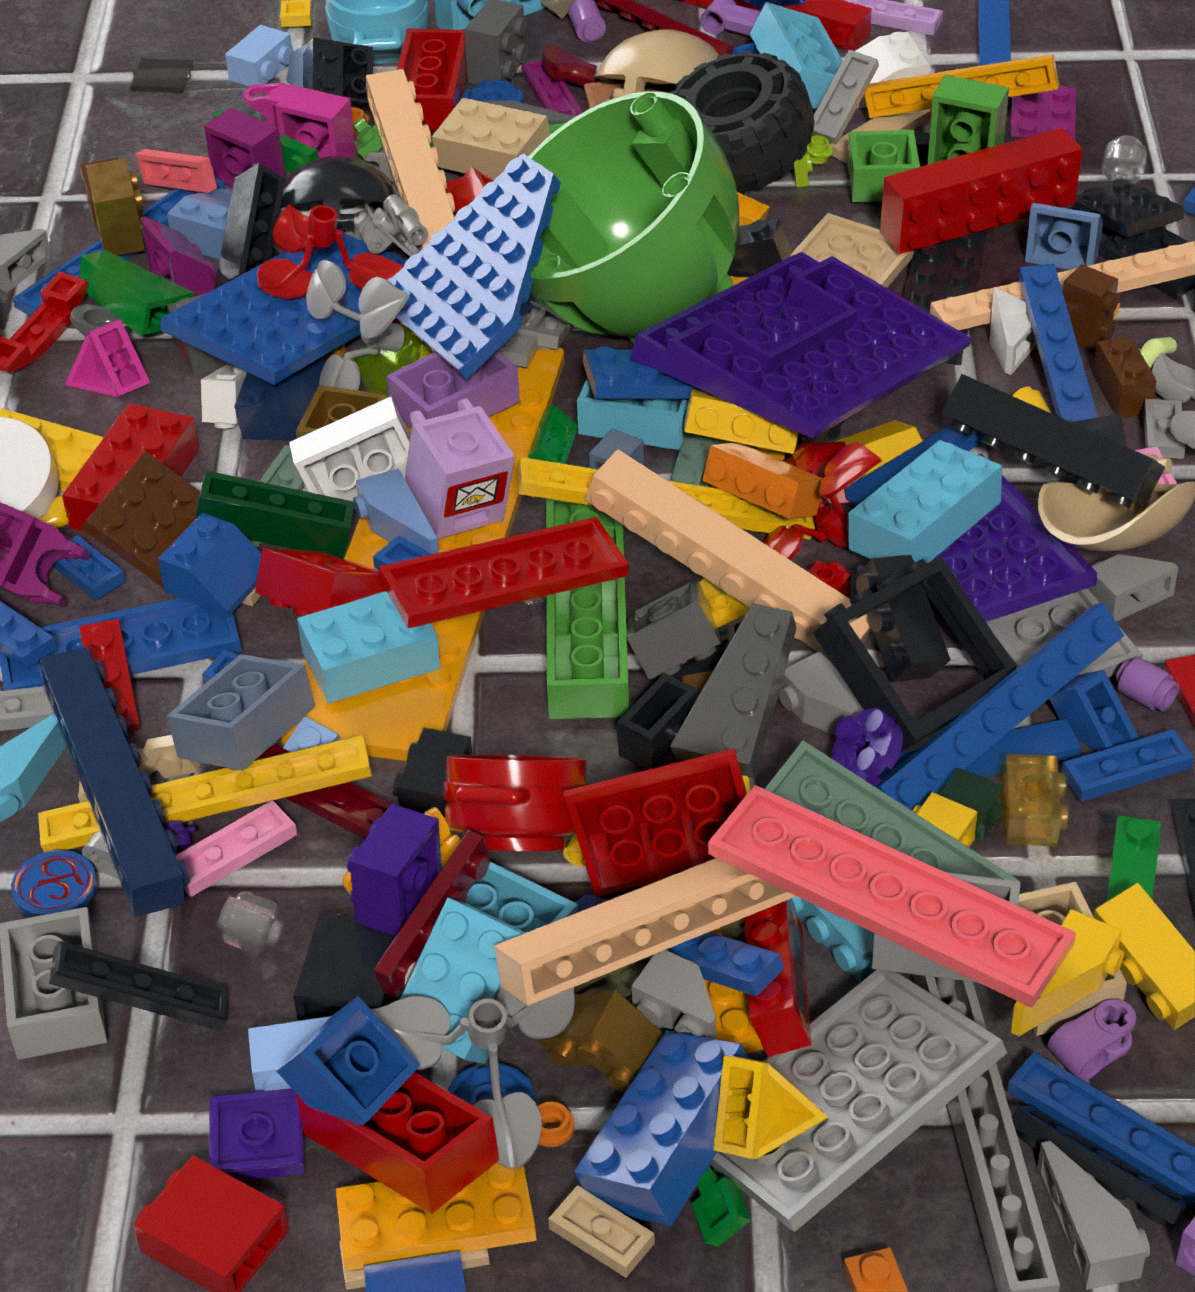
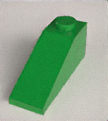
M1118 815L1111 854L1106 902L1137 883L1140 884L1151 899L1153 898L1161 830L1160 821Z

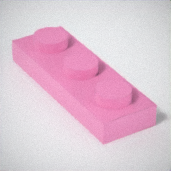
M272 800L182 851L175 858L177 861L183 859L188 870L190 884L184 886V890L192 897L297 836L296 824Z

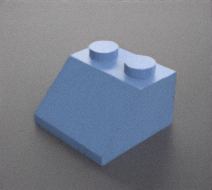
M1032 203L1025 262L1040 265L1055 264L1057 268L1068 270L1078 268L1081 264L1086 266L1094 265L1101 242L1103 227L1101 215Z

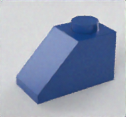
M1104 670L1075 676L1049 698L1059 719H1067L1076 738L1094 752L1140 739Z

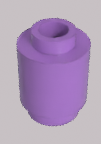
M1136 657L1132 661H1125L1116 675V681L1119 682L1118 691L1151 710L1159 709L1166 711L1174 702L1180 688L1179 683L1173 680V675L1141 657Z

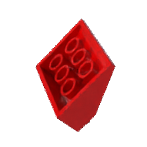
M735 748L563 791L594 895L598 897L654 883L716 858L708 854V842L747 795Z

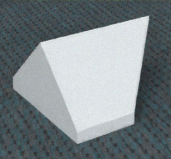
M994 287L989 345L1003 371L1006 374L1012 375L1035 348L1037 343L1025 301Z

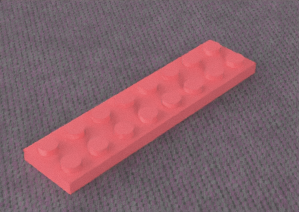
M754 785L708 842V854L1031 1008L1075 944L1076 932L756 785Z

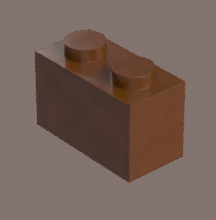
M1083 264L1064 281L1062 292L1077 345L1094 352L1097 348V342L1110 340L1115 331L1116 325L1113 322V316L1120 298L1117 294L1119 279Z
M1129 336L1098 341L1093 376L1115 415L1121 414L1122 418L1143 415L1145 399H1154L1157 380L1133 338Z

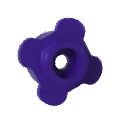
M173 821L162 825L164 831L169 829L172 831L177 850L191 846L189 834L197 832L196 827L184 828L182 821Z

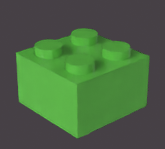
M914 130L849 132L847 167L852 202L872 203L874 201H882L884 177L920 167Z

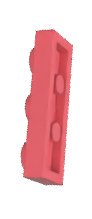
M144 149L135 154L144 184L204 193L217 189L214 170L209 157Z

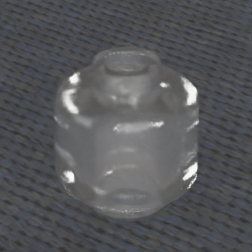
M1129 135L1120 136L1110 141L1106 146L1102 162V172L1105 177L1111 181L1128 179L1131 183L1137 182L1141 179L1145 170L1147 160L1146 147L1137 138Z
M243 891L236 898L228 897L220 913L216 928L222 930L221 937L225 943L257 955L265 949L267 944L276 946L285 922L278 920L279 907L275 902L248 891Z

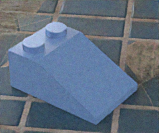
M220 188L209 193L201 192L184 196L167 213L169 227L182 233L191 244L195 243L201 255L220 260L233 190Z

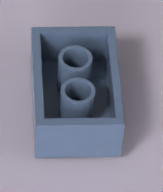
M240 654L166 717L178 758L196 761L200 764H211L231 770L243 771L263 752L273 746L289 729L298 724L315 707L305 665Z

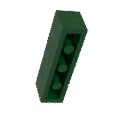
M205 470L195 520L202 513H206L235 524L248 540L297 550L320 551L343 559L355 502Z

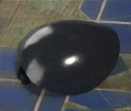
M332 155L305 163L295 169L285 179L280 212L285 210L290 204L297 208L315 207L318 205L330 206L338 214L336 229L342 230L345 227H355L354 214H341V208L344 205L384 204L385 199L390 195L397 194V191L390 179L376 166L361 159Z

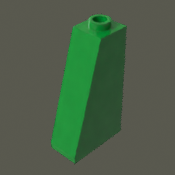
M105 250L82 255L79 278L88 282L89 286L86 294L142 336L161 331V318L168 314V304L178 302L184 298L194 297V292Z

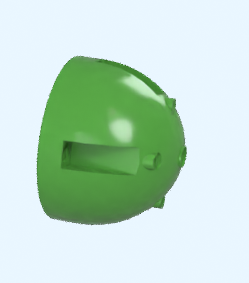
M648 91L608 100L571 119L547 137L528 156L554 173L561 182L559 192L552 195L550 204L554 207L549 227L542 230L540 237L544 245L539 263L532 266L530 276L534 280L530 296L557 318L591 333L628 337L634 345L636 334L713 296L715 292L719 293L733 285V280L727 272L733 261L739 235L740 213L735 180L727 158L713 133L696 109L685 99L666 92Z

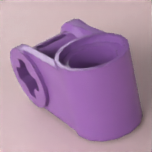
M1119 999L1103 1001L1076 1020L1069 1021L1061 1026L1050 1038L1048 1049L1072 1075L1082 1081H1086L1095 1076L1102 1068L1130 1051L1132 1045L1131 1031L1136 1023V1013L1132 1006L1125 1001Z

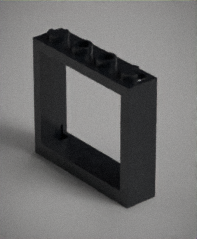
M942 556L926 564L924 559L915 562L903 571L905 576L902 578L897 573L891 575L876 586L879 591L875 593L870 588L862 591L849 601L851 606L845 608L842 603L838 604L824 614L827 621L813 632V635L863 710L877 708L896 719L894 720L895 724L899 725L903 732L901 752L952 722L1017 668ZM921 584L985 680L919 720L914 721L849 623Z

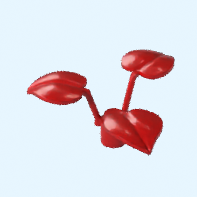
M290 204L275 223L273 241L276 246L287 252L294 253L305 249L302 262L297 265L287 259L269 260L258 269L257 282L258 288L278 298L294 299L307 295L308 285L313 273L305 269L307 268L312 249L329 247L334 240L337 241L345 267L351 269L348 276L349 281L362 290L372 278L381 277L387 280L396 275L404 266L383 256L371 253L357 254L353 257V261H351L342 239L343 231L336 229L338 214L334 208L326 205L315 206L310 210L308 217Z
M853 442L845 446L829 461L825 468L826 477L820 482V495L824 498H829L834 507L825 505L820 500L818 507L820 510L814 519V522L817 524V530L799 524L792 525L790 529L782 525L773 530L762 543L789 560L800 549L803 542V533L816 537L822 543L828 539L839 549L849 546V514L842 508L836 494L881 463V458L862 443ZM802 443L783 462L810 473L816 466L818 453L811 444Z

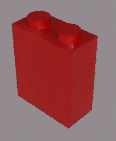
M194 1155L182 1169H177L171 1174L165 1189L153 1203H149L142 1208L133 1225L142 1253L210 1292H241L289 1233L283 1204Z

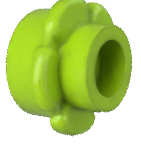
M820 135L812 136L811 142L807 145L806 152L809 153L812 163L824 164L828 161V157L833 154V148L829 145L830 143L827 138Z

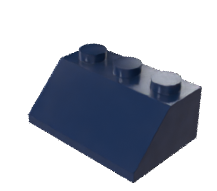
M319 358L275 385L247 372L234 405L242 439H297L296 429L319 386L320 375L326 361Z

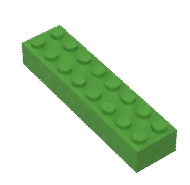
M546 498V528L597 517L624 556L623 524L592 505ZM625 577L547 595V696L549 719L623 717L628 712L629 688Z

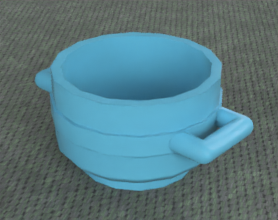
M326 0L325 13L333 41L373 47V63L381 64L400 59L407 28H428L429 7L428 0Z

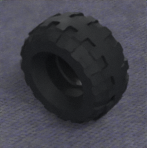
M741 51L740 54L730 55L728 53L718 56L717 59L711 62H704L695 67L691 74L685 75L675 85L676 90L670 92V94L677 95L688 101L713 133L727 158L733 173L737 192L739 193L747 192V189L758 186L761 188L771 184L773 179L779 176L783 177L793 169V164L796 160L803 158L807 152V145L811 142L815 120L805 84L802 82L800 74L784 60H778L775 55L764 52L756 54L755 51Z

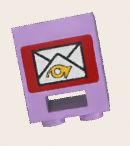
M467 398L458 400V412L426 420L419 410L410 413L412 429L405 480L438 539L504 520L515 455L482 407H473Z

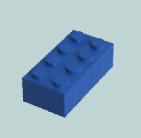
M666 1030L575 1169L574 1173L584 1190L626 1216L671 1227L717 1151L713 1150L723 1059L725 1055L749 1059L742 1045Z

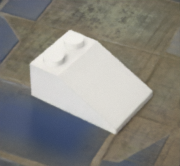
M894 32L891 35L879 36L855 51L878 59L879 67L870 83L925 75L929 71L927 60L909 32ZM863 95L857 108L867 107L865 95Z

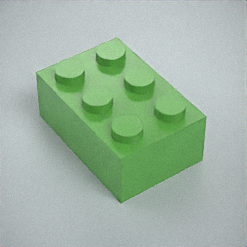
M944 75L933 94L928 165L1004 144L1009 87Z

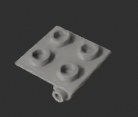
M368 204L364 205L369 214L360 222L358 230L370 252L374 254L382 253L392 242L397 244L410 257L421 251L418 246L413 243L410 244L403 233L398 232L399 230L392 223V218L383 209L378 207L374 210Z

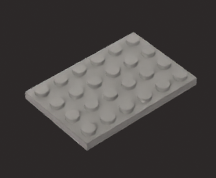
M877 969L810 1023L811 1046L771 1056L764 1061L777 1070L829 1118L758 1159H749L717 1151L710 1165L725 1177L732 1179L743 1192L790 1230L796 1232L1005 1056L1007 1051L1003 1041L899 973Z

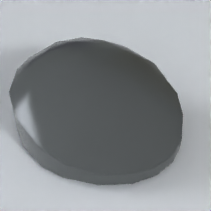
M91 304L79 305L73 308L70 315L72 324L85 337L88 332L119 320L103 306ZM123 323L124 328L131 340L132 329L128 327L125 323Z

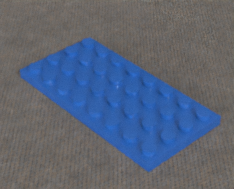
M342 230V239L351 261H353L355 255L360 253L374 254L368 250L364 240L352 237ZM334 240L326 248L312 249L305 270L313 273L318 263L322 260L331 261L338 265L346 280V291L338 302L341 306L361 314L358 302L362 289L349 281L348 276L351 269L345 267L337 241ZM305 249L294 253L285 251L272 259H287L299 265L302 262ZM383 251L376 254L405 266L406 261L395 253ZM261 265L161 318L160 329L273 385L361 334L359 321L337 312L334 308L327 319L314 318L307 308L306 295L294 299H285L262 291L261 288H258L257 272Z

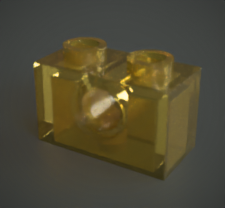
M1006 754L1003 778L1006 845L1057 847L1060 830H1067L1068 805L1060 804V798H1065L1066 775L1065 773H1058L1057 756Z

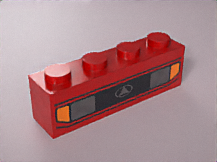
M789 899L745 917L746 944L780 954L785 967L757 997L748 994L749 1018L768 1057L812 1045L803 928Z

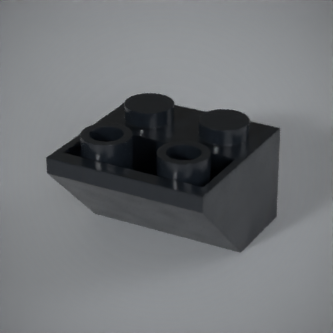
M313 37L303 53V88L350 98L351 107L359 109L370 107L367 100L366 75L373 74V47Z

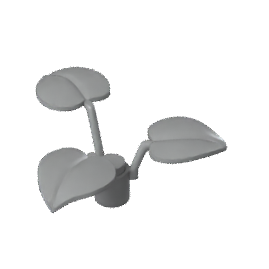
M322 260L314 270L307 289L306 303L310 314L316 319L324 320L331 315L334 308L337 312L359 321L361 338L368 348L347 352L344 358L337 354L331 355L322 369L319 385L358 390L360 371L357 363L352 359L368 354L377 355L379 349L390 352L400 350L405 337L404 329L401 325L392 323V321L410 296L395 287L390 281L381 277H375L366 283L360 294L358 306L361 314L353 312L341 306L338 302L346 291V280L342 270L335 263Z
M1160 353L1152 369V373L1157 380L1156 393L1167 400H1181L1182 403L1187 402L1191 398L1195 400V369L1179 364L1163 353ZM1195 411L1178 412L1171 420L1170 430L1181 443L1188 444L1189 447L1195 449Z
M501 987L497 1000L482 999L474 1003L469 1011V1018H461L460 1025L449 1035L447 1034L450 1029V1016L443 1005L435 999L424 996H411L397 1000L384 1007L371 1009L420 1064L418 1069L429 1068L437 1064L441 1058V1044L451 1045L465 1031H468L469 1038L475 1046L487 1049L494 1100H481L473 1106L493 1117L500 1159L496 1164L512 1170L519 1169L530 1160L537 1149L541 1137V1114L536 1103L525 1093L516 1092L502 1098L497 1046L505 1038L506 1026L511 1028L518 1024L522 1033L533 1039L552 1038L563 1032L573 1017L575 1005L574 987L529 1006Z

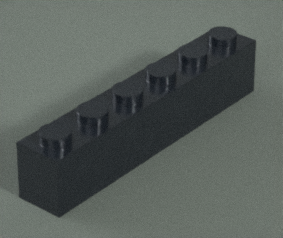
M961 374L942 412L943 415L953 421L950 426L953 429L968 436L971 435L972 431H976L983 435L982 442L998 450H1001L1003 445L1015 449L1012 454L1013 456L1029 464H1033L1035 459L1046 463L1044 470L1059 478L1065 479L1067 473L1079 479L1076 485L1095 494L1101 488L1111 493L1109 500L1128 509L1132 503L1145 508L1165 469L1162 464L1149 456L964 374Z

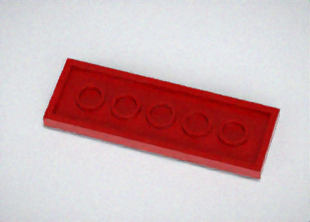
M593 517L379 566V580L407 628H412L627 577L629 563L599 519Z

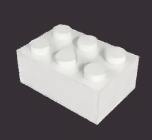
M389 397L289 443L294 465L309 492L353 501V497L358 496L356 480L399 468L405 479L411 435L392 397Z

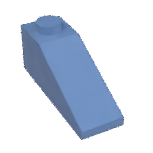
M399 468L356 480L358 496L353 497L355 502L354 508L358 518H365L373 533L388 542H391L397 536H401L431 554L439 553L438 538Z

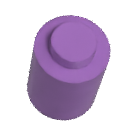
M575 0L570 5L568 15L578 38L586 43L596 42L601 39L606 31V24L595 1Z

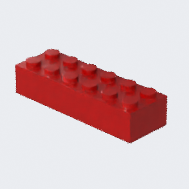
M1058 128L884 177L880 233L898 254H903L1030 217L1032 203L1060 208L1073 205L1076 201L1083 148L1063 128Z

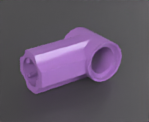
M714 0L702 13L700 20L703 28L711 34H719L724 30L752 38L750 32L761 11L738 6L733 0Z

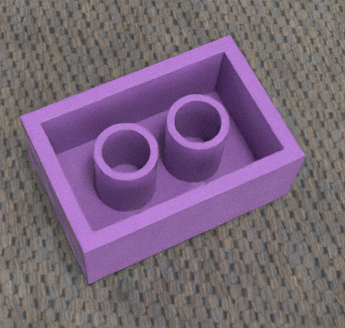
M498 351L486 360L468 379L463 377L435 352L387 375L389 397H392L403 421L410 428H412L411 412L419 410L426 420L458 412V400L465 398L470 401L473 407L481 406L488 417L520 402L518 368Z

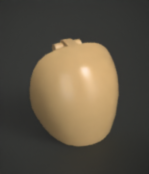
M653 30L626 39L612 49L603 60L594 77L599 80H625L624 89L616 88L614 90L613 97L617 98L638 92H648L644 91L647 82L677 84L685 75L691 74L695 67L704 62L708 63L717 59L719 54L709 43L694 35L677 30Z
M1146 455L1165 467L1162 474L1171 473L1172 461L1170 458ZM1158 481L1145 508L1132 503L1129 509L1109 500L1111 493L1101 488L1095 494L1074 483L1049 482L1044 484L1039 492V515L1044 526L1051 534L1076 548L1098 552L1133 549L1147 545L1160 538L1182 521L1195 501V481L1182 484H1159Z

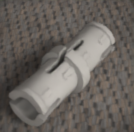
M397 194L388 196L384 201L383 208L392 218V223L400 233L405 235L410 244L413 243L417 246L424 243L428 237V231L420 223L419 215L415 209L407 206L401 196L398 197Z

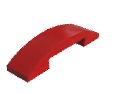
M59 271L40 292L43 303L10 339L0 336V370L10 373L26 367L37 360L57 341L71 322L70 315L73 308L79 306L89 286L87 280Z

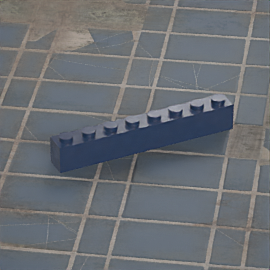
M87 647L40 658L43 689L134 918L185 904L184 886L190 884L186 864L183 859L177 861L175 858L177 848L173 833L170 829L164 831L162 827L164 815L160 802L158 800L152 801L150 798L152 788L147 772H139L140 759L134 742L128 744L126 741L128 739L126 722L123 715L116 716L114 712L117 711V706L111 687L104 688L103 686L105 684V675L101 662H93Z

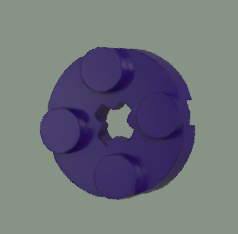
M877 708L864 710L854 717L846 716L836 727L837 739L832 749L831 759L875 787L882 781L877 776L885 767L892 770L900 756L903 744L902 729L899 725L895 724L894 720L896 719Z

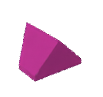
M121 319L87 333L65 382L66 386L120 397L151 383Z

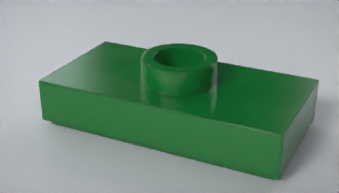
M554 404L544 409L528 457L530 459L566 464L578 425Z

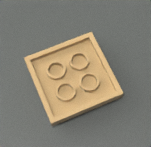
M827 213L792 252L790 257L803 252L821 262L833 256L888 288L913 258L914 250L898 254L880 233V229Z

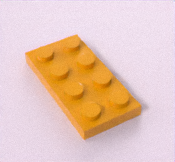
M494 1164L433 1214L381 1182L336 1188L345 1271L363 1269L365 1265L454 1251L463 1253L537 1241L524 1165L519 1169L510 1170L501 1165Z

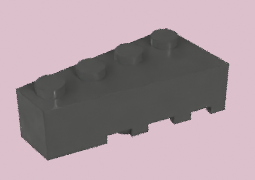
M754 603L751 605L670 745L677 761L682 762L735 748L741 773L749 778H756L797 630L792 611Z

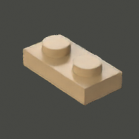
M578 1185L548 1218L550 1230L625 1278L655 1244L653 1232Z

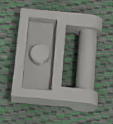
M531 301L534 308L521 315L523 320L520 329L516 333L538 336V349H558L574 326L557 318L537 302Z

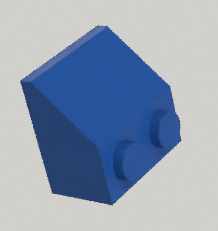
M202 513L158 558L164 591L167 594L229 617L256 587L261 553L235 524Z
M357 996L330 1017L276 1072L307 1106L362 1126L420 1067V1064L361 998Z

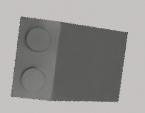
M697 578L628 613L627 640L649 680L656 676L660 678L664 673L669 676L675 674L681 669V663L693 657L695 661L707 658L716 652L715 646L721 643L718 628Z

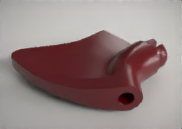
M549 44L545 47L542 55V64L546 72L553 79L568 81L582 87L587 83L600 82L599 79L594 77L598 66L580 60L555 45Z

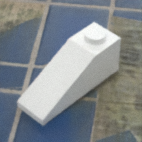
M228 363L201 379L202 422H212L216 428L236 427L238 419L234 405L245 379L246 371Z

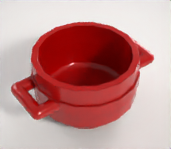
M537 755L447 756L443 800H446L445 821L452 830L461 832L464 836L468 830L484 836L488 850H563L566 848V836L575 833L563 791L588 785L586 784L587 759Z

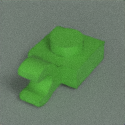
M364 116L353 124L359 132L354 144L363 159L367 153L378 152L383 147L376 124L371 127Z

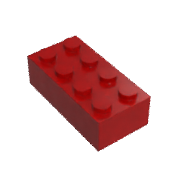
M407 28L397 70L403 69L407 81H413L416 92V100L414 101L415 103L420 102L424 118L422 125H428L429 130L437 131L462 99L467 80L464 30Z
M128 403L62 494L69 528L86 532L82 529L86 520L144 451H147L182 477L199 452L194 417Z
M415 1072L362 1126L311 1108L296 1094L304 1135L431 1214L500 1160L493 1117Z

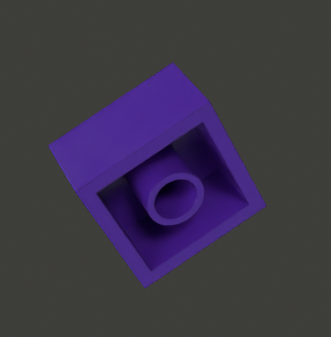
M391 804L381 819L377 818L373 822L369 835L360 847L353 849L347 864V869L351 873V902L354 903L356 923L397 936L442 870L438 818Z

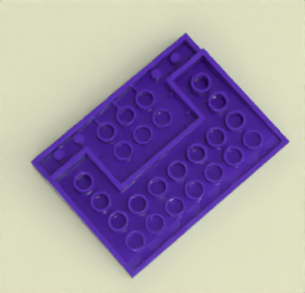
M799 252L636 334L630 359L814 439L969 347L972 338L833 256L818 262L805 253Z

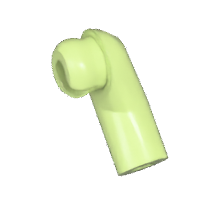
M1171 337L1155 338L1147 341L1142 349L1139 350L1149 368H1152L1160 353L1164 355L1174 353L1177 344Z

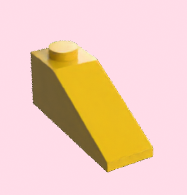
M1071 909L1061 926L1076 932L1075 944L1032 1008L1016 1001L1011 1033L1021 1036L1098 991L1108 974L1115 976L1121 966L1125 951L1119 949L1122 930Z

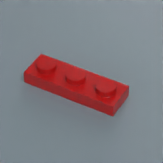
M119 619L79 626L83 647L88 648L93 662H101L105 675L104 688L111 687L117 706V711H114L116 716L123 715L128 732L140 730Z

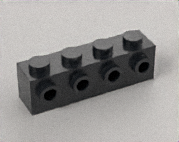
M261 163L254 165L235 177L214 289L269 261L272 257L274 246L273 229L279 218L286 178Z

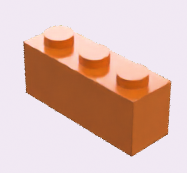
M728 443L710 446L702 481L788 519L817 515L821 499L819 488L823 478L743 444Z

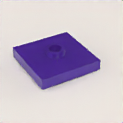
M291 1088L209 1097V1164L239 1181L305 1174L304 1132L295 1091Z

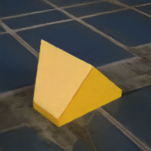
M730 1055L724 1056L714 1151L749 1159H758L829 1118L769 1063Z

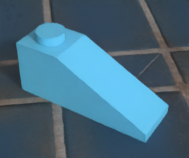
M54 714L0 746V822L13 816L27 805L66 748Z

